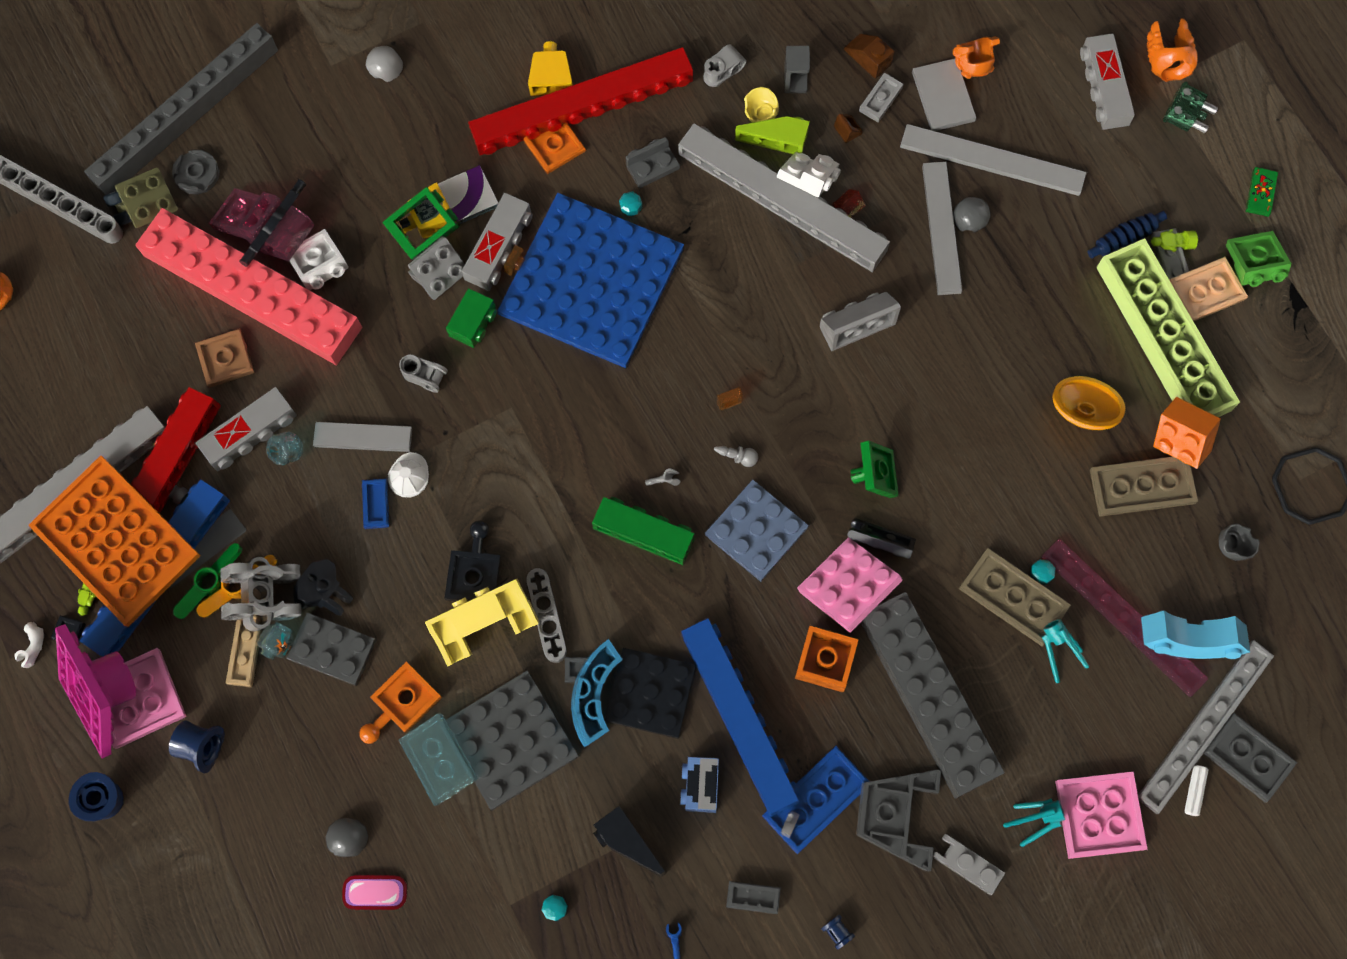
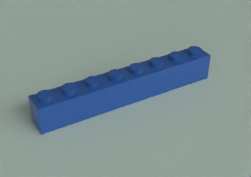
M200 479L197 484L190 488L185 501L175 508L169 523L195 549L230 500ZM155 602L129 627L124 626L103 605L98 611V617L83 631V637L80 639V642L102 657L115 651L119 652Z
M706 619L682 630V638L770 817L797 805L799 802L797 797L801 795L794 781L789 782L786 773L789 772L783 758L778 760L774 751L778 749L771 735L767 737L763 729L766 726L760 712L755 713L752 707L755 704L749 690L744 691L741 682L744 681L738 668L733 669L729 661L733 659L727 646L722 647L718 639L722 636L716 623L711 625L709 619Z

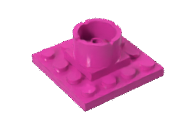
M66 624L55 628L59 681L101 758H105L111 755V744L114 743L111 734L114 731L111 720L114 719L111 708L136 698V687L127 664H123L124 659L117 651L91 661L85 651L81 653L78 648L80 644L75 632L70 633Z

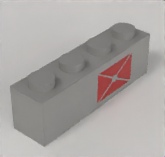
M1114 34L1087 37L1083 47L1080 49L1081 60L1085 61L1086 79L1090 81L1092 87L1090 94L1092 101H1095L1097 107L1096 119L1098 122H1101L1102 130L1129 126L1135 114Z
M503 194L462 269L465 281L490 291L493 285L498 283L503 265H507L511 259V250L514 245L517 246L519 244L524 226H528L532 220L533 214L531 213L529 203L509 194Z
M275 387L195 443L218 472L221 469L230 467L233 464V460L239 456L250 453L253 450V446L259 442L271 438L273 432L279 428L291 424L293 418L297 415Z

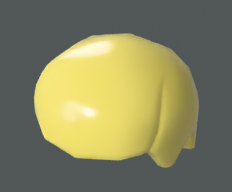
M754 88L745 96V114L750 122L775 119L778 115L779 103L776 95L769 88Z

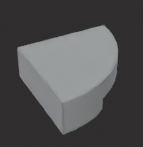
M793 811L789 812L781 830V835L790 838L800 814Z

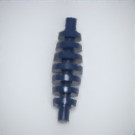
M1164 211L1155 215L1149 212L1144 214V216H1139L1119 224L1111 232L1106 233L1103 238L1101 237L1096 240V246L1087 251L1091 259L1098 255L1104 257L1144 239V237L1149 236L1151 232L1159 228V223L1166 220L1167 215Z

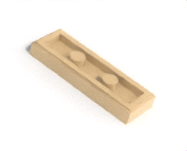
M254 614L253 619L255 623L260 625L262 621L260 615ZM242 619L236 621L225 684L252 687L262 629L255 632L249 631L243 625Z

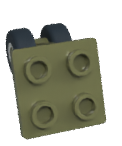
M153 168L116 184V191L103 197L108 207L115 205L118 214H115L113 218L120 226L132 222L135 228H139L152 222L161 208L171 213L178 210L158 168Z

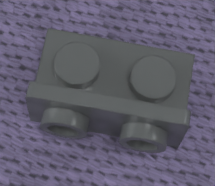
M666 137L655 139L648 146L642 149H635L625 157L626 167L639 189L680 169L679 163L669 148V141Z

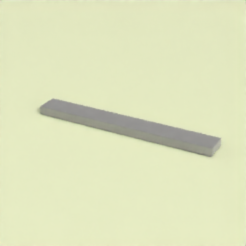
M909 124L906 125L900 148L1077 196L1081 193L1086 175L1084 171Z
M1255 640L1249 643L1250 653L1242 654L1139 792L1138 800L1154 813L1159 814L1273 659L1274 655Z

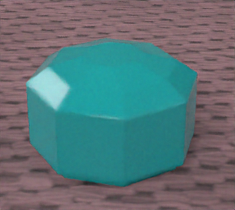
M633 191L624 193L619 200L621 212L628 216L637 215L642 209L640 195Z
M1040 559L1031 566L1030 577L1038 583L1046 585L1054 579L1055 567L1050 561Z
M551 895L544 900L542 912L546 919L558 921L566 916L568 905L563 897Z

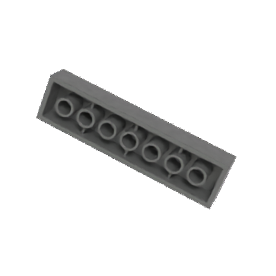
M904 592L878 605L861 622V625L937 767L941 770V774L954 798L956 799L1004 774L1005 772L907 593Z

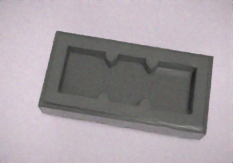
M729 881L726 908L778 915L781 888Z

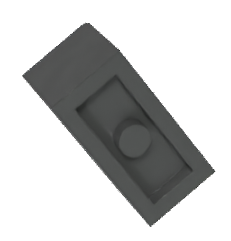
M786 46L784 93H807V73L810 71L809 46Z

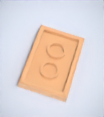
M1226 257L1169 279L1193 322L1248 298Z

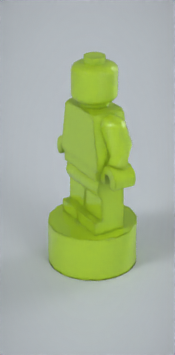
M1173 229L1160 233V237H1153L1151 240L1152 246H1160L1164 250L1176 252L1177 249L1175 248L1182 247L1184 250L1195 249L1198 244V236L1194 230L1174 234L1172 233Z
M83 583L82 589L78 590V604L81 605L78 608V613L81 616L88 614V606H92L96 597Z

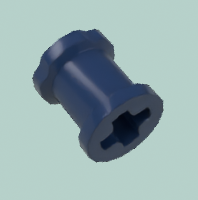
M840 914L821 928L834 941L837 950L855 937L842 923Z

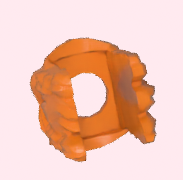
M1180 19L1177 35L1174 38L1176 48H1164L1158 21L1154 22L1151 25V31L1147 35V51L1149 62L1152 66L1151 71L1165 82L1182 80L1193 75L1198 62V53L1195 49L1194 37L1188 29L1187 21ZM1180 61L1181 65L1174 68H1168L1172 66L1174 62Z

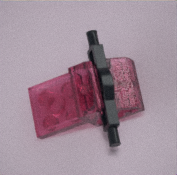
M298 179L282 202L279 197L273 194L262 192L261 195L234 188L209 224L215 230L244 238L250 243V247L239 261L245 267L249 266L258 252L290 261L314 227L313 222L307 215L292 206L304 187H306V183Z

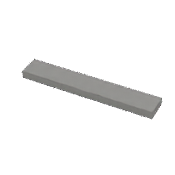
M946 162L923 163L922 170L937 295L961 294L962 285Z

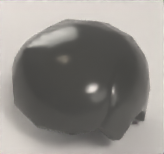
M977 197L964 198L954 207L952 212L954 224L960 231L970 230L977 232L987 226L991 218L988 204L983 199Z
M1238 523L1230 524L1224 527L1218 537L1221 552L1233 561L1250 559L1258 553L1260 542L1259 539L1251 535V528Z
M337 819L328 827L325 837L326 845L329 851L336 856H357L367 845V829L357 819Z

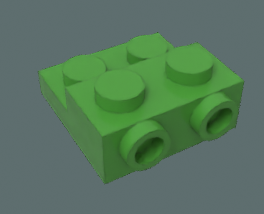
M1273 231L1227 240L1226 247L1235 262L1233 270L1242 286L1249 284L1251 287H1257L1264 281L1273 280V282L1277 283L1288 277L1292 263Z

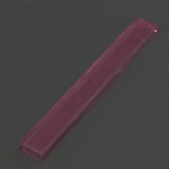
M1060 538L1041 556L1044 560L1050 561L1059 575L1189 697L1193 696L1209 679L1189 659L1159 654L1144 645L1141 621L1143 616Z

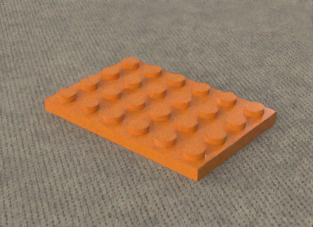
M101 455L28 525L126 627H129L201 556Z

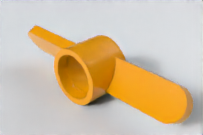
M273 555L264 557L270 565H276L277 559ZM254 564L252 569H255L259 566ZM221 582L220 589L197 605V614L200 617H208L231 599H241V589L237 592H229L230 583Z

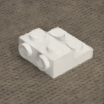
M795 152L779 169L777 178L819 197L824 190H829L832 182H836L841 169L838 168L839 163L829 156L818 154L812 160L806 154Z
M325 229L284 252L308 290L320 289L325 281L332 277H341L345 270L349 268Z

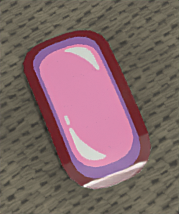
M393 875L350 876L345 880L342 889L343 903L351 910H396L405 904L407 898L406 882L401 877Z

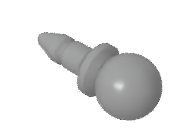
M726 446L714 447V450L720 455L734 458L735 463L741 462L745 467H752L758 462V453L752 448L743 449L740 446L737 449L727 448Z

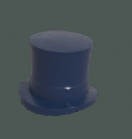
M184 720L175 728L171 736L169 753L173 757L193 762L198 771L204 774L208 773L218 758L224 741L225 731L220 726L205 729Z
M90 772L80 777L72 786L69 794V806L72 813L81 820L93 822L115 816L122 808L124 800L121 788L109 776L99 772Z

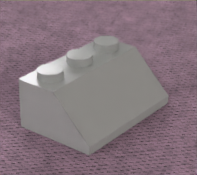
M887 292L881 294L873 293L860 303L852 302L841 311L826 313L821 318L820 329L832 352L896 325L901 306Z

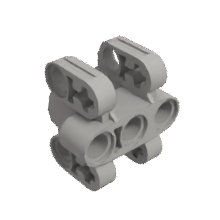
M256 557L247 563H232L220 569L222 583L241 584V603L232 604L228 602L222 605V620L242 619L245 628L255 632L267 627L271 620H291L301 616V603L285 604L284 601L273 605V584H287L300 578V565L283 564L273 566L265 558ZM253 564H256V565L259 566V567H257V568H255V569H252ZM254 588L260 591V600L253 596ZM254 614L260 615L262 619L260 625L255 623L253 619Z

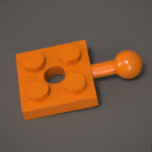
M406 661L370 697L384 713L373 724L368 723L362 726L359 736L364 743L372 744L376 742L380 736L379 730L391 719L407 733L442 697ZM404 691H411L413 694V699L408 704L400 702V695Z

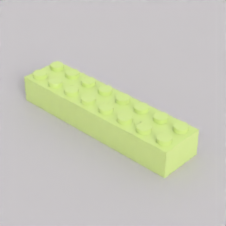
M1144 238L1102 257L1097 270L1172 401L1175 397H1178L1217 417L1231 412L1240 401L1146 239Z

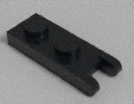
M860 519L852 520V528L849 529L847 534L849 538L868 544L874 549H882L893 553L895 556L910 559L916 541L915 538Z

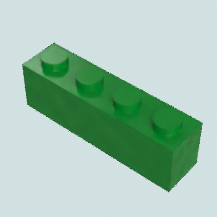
M603 497L592 522L594 530L684 565L694 541V533L691 532V528L682 524H678V526L670 524L667 518L660 515L650 516L646 514L644 509L638 506H633L632 508L623 505L624 502L618 498L610 497L608 499Z

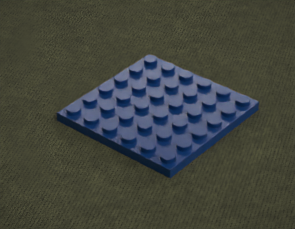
M557 193L497 310L498 315L627 368L684 250V244Z

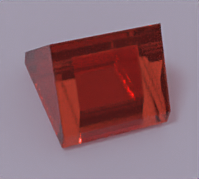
M852 189L846 191L832 204L835 208L845 211L850 218L865 207L859 191Z

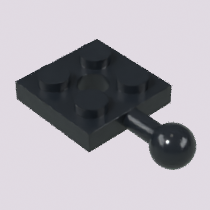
M477 520L470 526V534L474 538L472 552L451 550L445 600L458 601L466 597L468 602L476 598L475 592L488 587L491 591L497 588L501 556L481 553L483 539L489 534V526L482 520ZM470 572L479 573L480 578L476 583L470 584L466 581V577Z

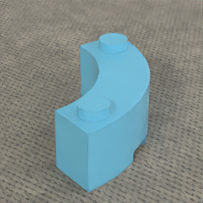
M1166 611L1141 617L1144 645L1159 654L1194 659L1224 657L1237 659L1242 654L1250 653L1247 625L1236 616L1217 620H1204L1201 622V625L1188 624L1187 619L1176 617Z

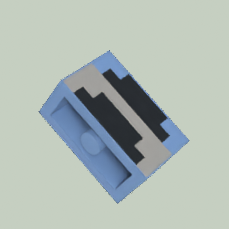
M688 757V764L683 763L682 779H687L686 789H681V805H686V811L716 813L719 759Z

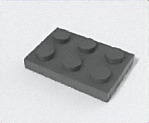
M307 613L287 659L357 686L377 640Z

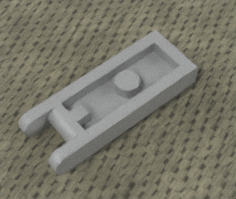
M944 834L942 839L949 843L950 846L944 856L934 851L933 858L991 896L1005 875V872L952 837Z

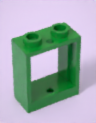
M427 187L382 222L411 260L417 258L442 236L447 238L459 228V225L455 222L458 220V217L451 208L446 210L441 204L444 199L436 189L431 191ZM428 198L447 224L416 248L397 222Z

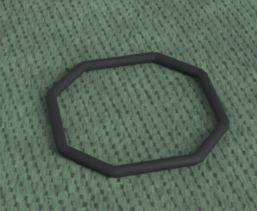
M1317 447L1283 456L1272 476V482L1284 512L1309 525L1344 515L1347 510V498L1340 512L1309 520L1288 509L1277 477L1286 460L1317 452L1337 462L1347 486V473L1341 459Z

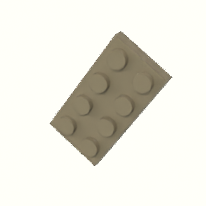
M1175 457L1106 465L1090 469L1099 517L1192 505L1198 502L1190 465L1183 463Z
M989 548L986 549L959 588V590L1040 646L1045 644L1041 637L1046 634L1043 629L1044 626L1054 620L1062 619L1071 606L1068 602Z

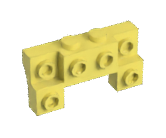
M518 578L491 591L488 587L475 592L476 598L468 602L466 597L452 603L453 609L425 622L447 666L472 655L465 636L508 617L515 634L540 623Z

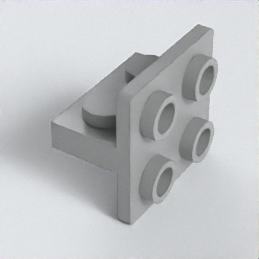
M442 236L408 264L410 269L408 273L435 300L463 277L462 269L465 264L447 238Z

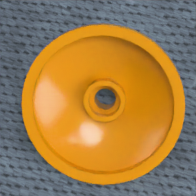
M1084 376L1063 379L1056 385L1052 397L1056 409L1067 421L1088 430H1105L1115 427L1122 421L1126 409L1122 397L1115 389L1100 380Z

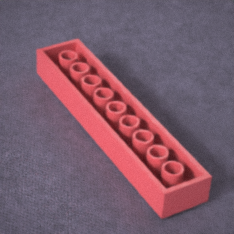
M161 208L135 245L144 257L336 366L363 328L356 316L253 259L248 267L243 266L239 261L244 256V253L164 208Z

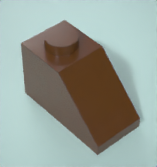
M859 34L844 47V51L875 79L892 65L894 50L878 36Z

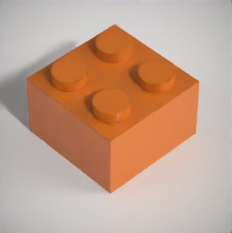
M1175 397L1161 414L1153 447L1198 469L1212 451L1221 418Z
M809 626L795 679L844 692L859 639Z

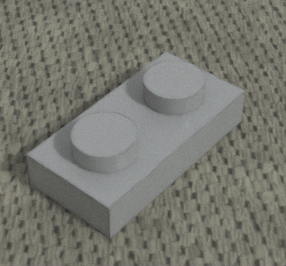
M884 73L860 106L859 112L879 123L903 89L904 84Z

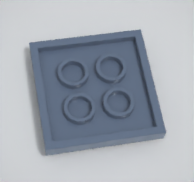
M752 480L706 531L705 536L762 582L808 529L809 525Z

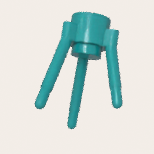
M1061 619L1054 620L1044 626L1043 629L1046 634L1041 637L1046 645L1056 683H1059L1060 679L1051 642H1054L1055 645L1066 642L1086 669L1089 668V664L1081 654L1083 649L1066 629Z
M1051 798L1045 801L1014 804L1013 807L1015 809L1043 808H1040L1039 813L1005 822L1003 827L1007 828L1040 818L1043 819L1044 823L1050 822L1049 825L1020 842V846L1024 847L1050 830L1061 827L1060 821H1064L1066 818L1060 801H1053Z

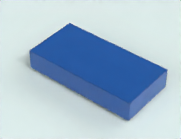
M386 478L362 480L364 528L389 527L388 480Z

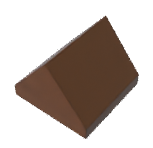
M839 114L837 116L834 127L845 143L863 134L862 129L852 115Z

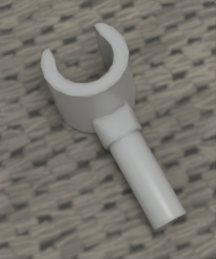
M667 469L662 476L645 480V484L648 486L667 482L677 486L681 481L672 479L675 474H679L678 471Z

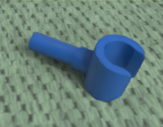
M679 923V931L676 934L669 932V924L666 926L667 936L671 938L674 959H680L679 937L682 934V928Z

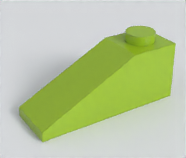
M786 116L738 125L735 130V141L789 154H794L795 152L803 153L810 121H805L801 117Z

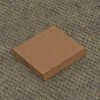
M241 329L195 343L206 384L209 388L255 373Z

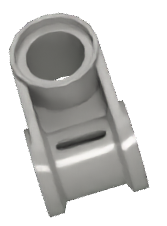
M731 44L726 45L705 62L704 82L711 87L721 85L744 68L746 59Z
M411 354L402 357L399 363L405 380L435 393H438L440 389L438 386L443 375H446L448 372L444 366L438 363L427 361ZM409 365L417 366V369L413 372L406 371Z

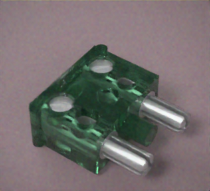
M1185 81L1176 91L1163 118V122H1169L1187 132L1193 127L1206 133L1209 126L1196 120V118L1205 121L1208 114L1201 111V109L1214 115L1218 107L1206 102L1205 100L1208 95L1188 85V82Z

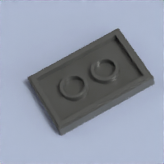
M1235 713L1229 717L1203 753L1265 803L1271 799L1298 763Z

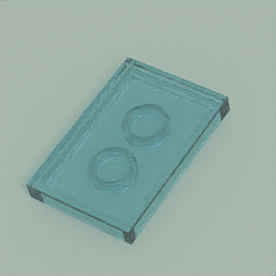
M442 713L436 714L398 740L434 806L441 804L478 779Z

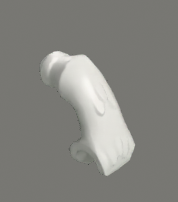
M29 622L24 626V631L28 634L30 640L27 650H19L15 654L16 661H21L25 658V661L21 664L23 668L33 666L39 652L42 650L43 628L37 627L34 622Z

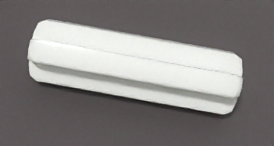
M1196 765L1193 767L1184 810L1186 814L1191 816L1200 815L1208 776V768Z

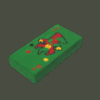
M1258 167L1253 169L1245 212L1270 216L1278 172Z

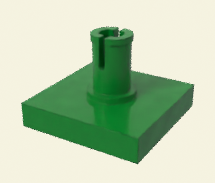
M872 441L861 442L863 467L851 469V474H856L851 476L853 483L858 484L865 481L867 491L888 498L898 497L893 450Z

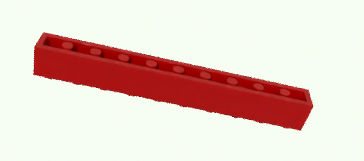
M682 47L469 121L470 132L479 155H489L498 149L517 145L518 142L524 141V137L535 139L544 132L558 131L562 128L563 123H568V125L578 124L589 117L601 116L609 110L621 109L629 103L641 102L649 96L664 94L669 89L684 87L693 81V69Z

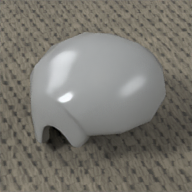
M379 46L373 48L368 54L366 68L375 79L381 78L386 82H390L402 72L403 62L393 48Z

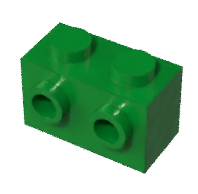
M468 288L446 327L449 337L474 348L477 342L480 343L483 340L488 322L491 323L496 316L497 310L494 300Z

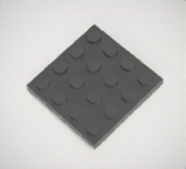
M525 671L441 722L442 727L491 811L579 758L528 671Z

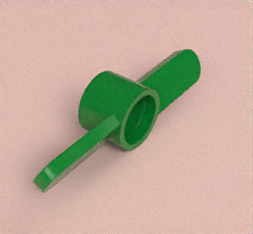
M234 543L230 545L211 568L205 567L197 571L194 576V585L173 608L175 617L179 619L185 618L205 595L210 596L221 588L220 569L228 564H232L242 552V547L239 544ZM209 574H215V584L209 589H203V579Z

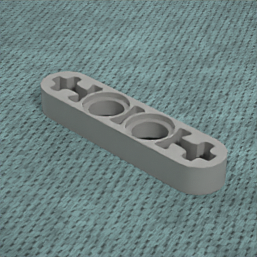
M535 568L527 575V585L533 609L540 622L537 626L543 651L550 662L559 663L565 659L567 649L547 572L543 569ZM535 575L545 578V580L541 581L543 591L548 589V592L533 594L538 592L536 583H531V581L535 580ZM542 597H546L551 601L550 607L546 610H540L537 607V602ZM547 621H553L557 626L556 630L551 634L543 631V624ZM560 636V639H555L558 648H562V651H559L558 657H554L553 654L548 652L552 650L551 642L549 640L545 643V639H554Z

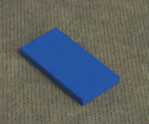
M835 746L796 783L801 794L797 797L799 800L797 805L772 817L766 811L762 817L791 849L798 854L861 794L862 783L870 781ZM793 811L800 815L790 838L781 835V830L789 812Z

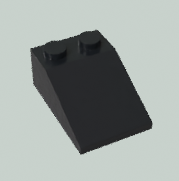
M619 806L593 824L597 829L593 834L603 848L608 845L612 851L661 877L666 874Z

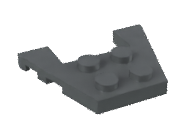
M941 770L862 783L856 835L924 871H931L933 847L908 844L907 841L913 790L938 794Z

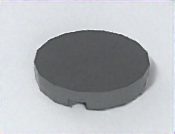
M204 150L188 151L189 153L179 156L173 164V178L177 186L188 194L205 193L213 188L219 179L220 170L218 163L210 153Z

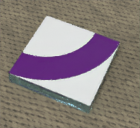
M480 165L438 183L449 207L458 217L456 221L458 225L489 212L498 205V201Z

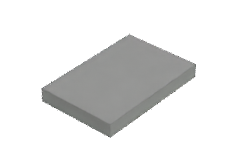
M955 59L913 68L912 75L930 130L938 131L976 121V115L961 70L956 66Z

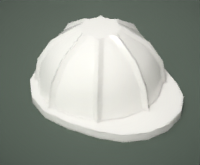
M409 452L400 456L388 473L390 488L401 497L411 498L417 496L425 490L428 484L429 472L427 462L417 453Z

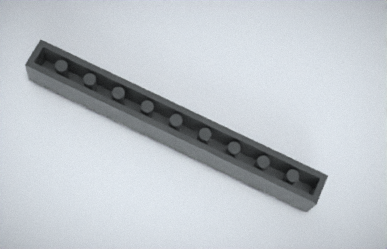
M258 23L252 26L90 165L84 172L93 184L104 195L116 191V184L132 178L278 51L272 36Z

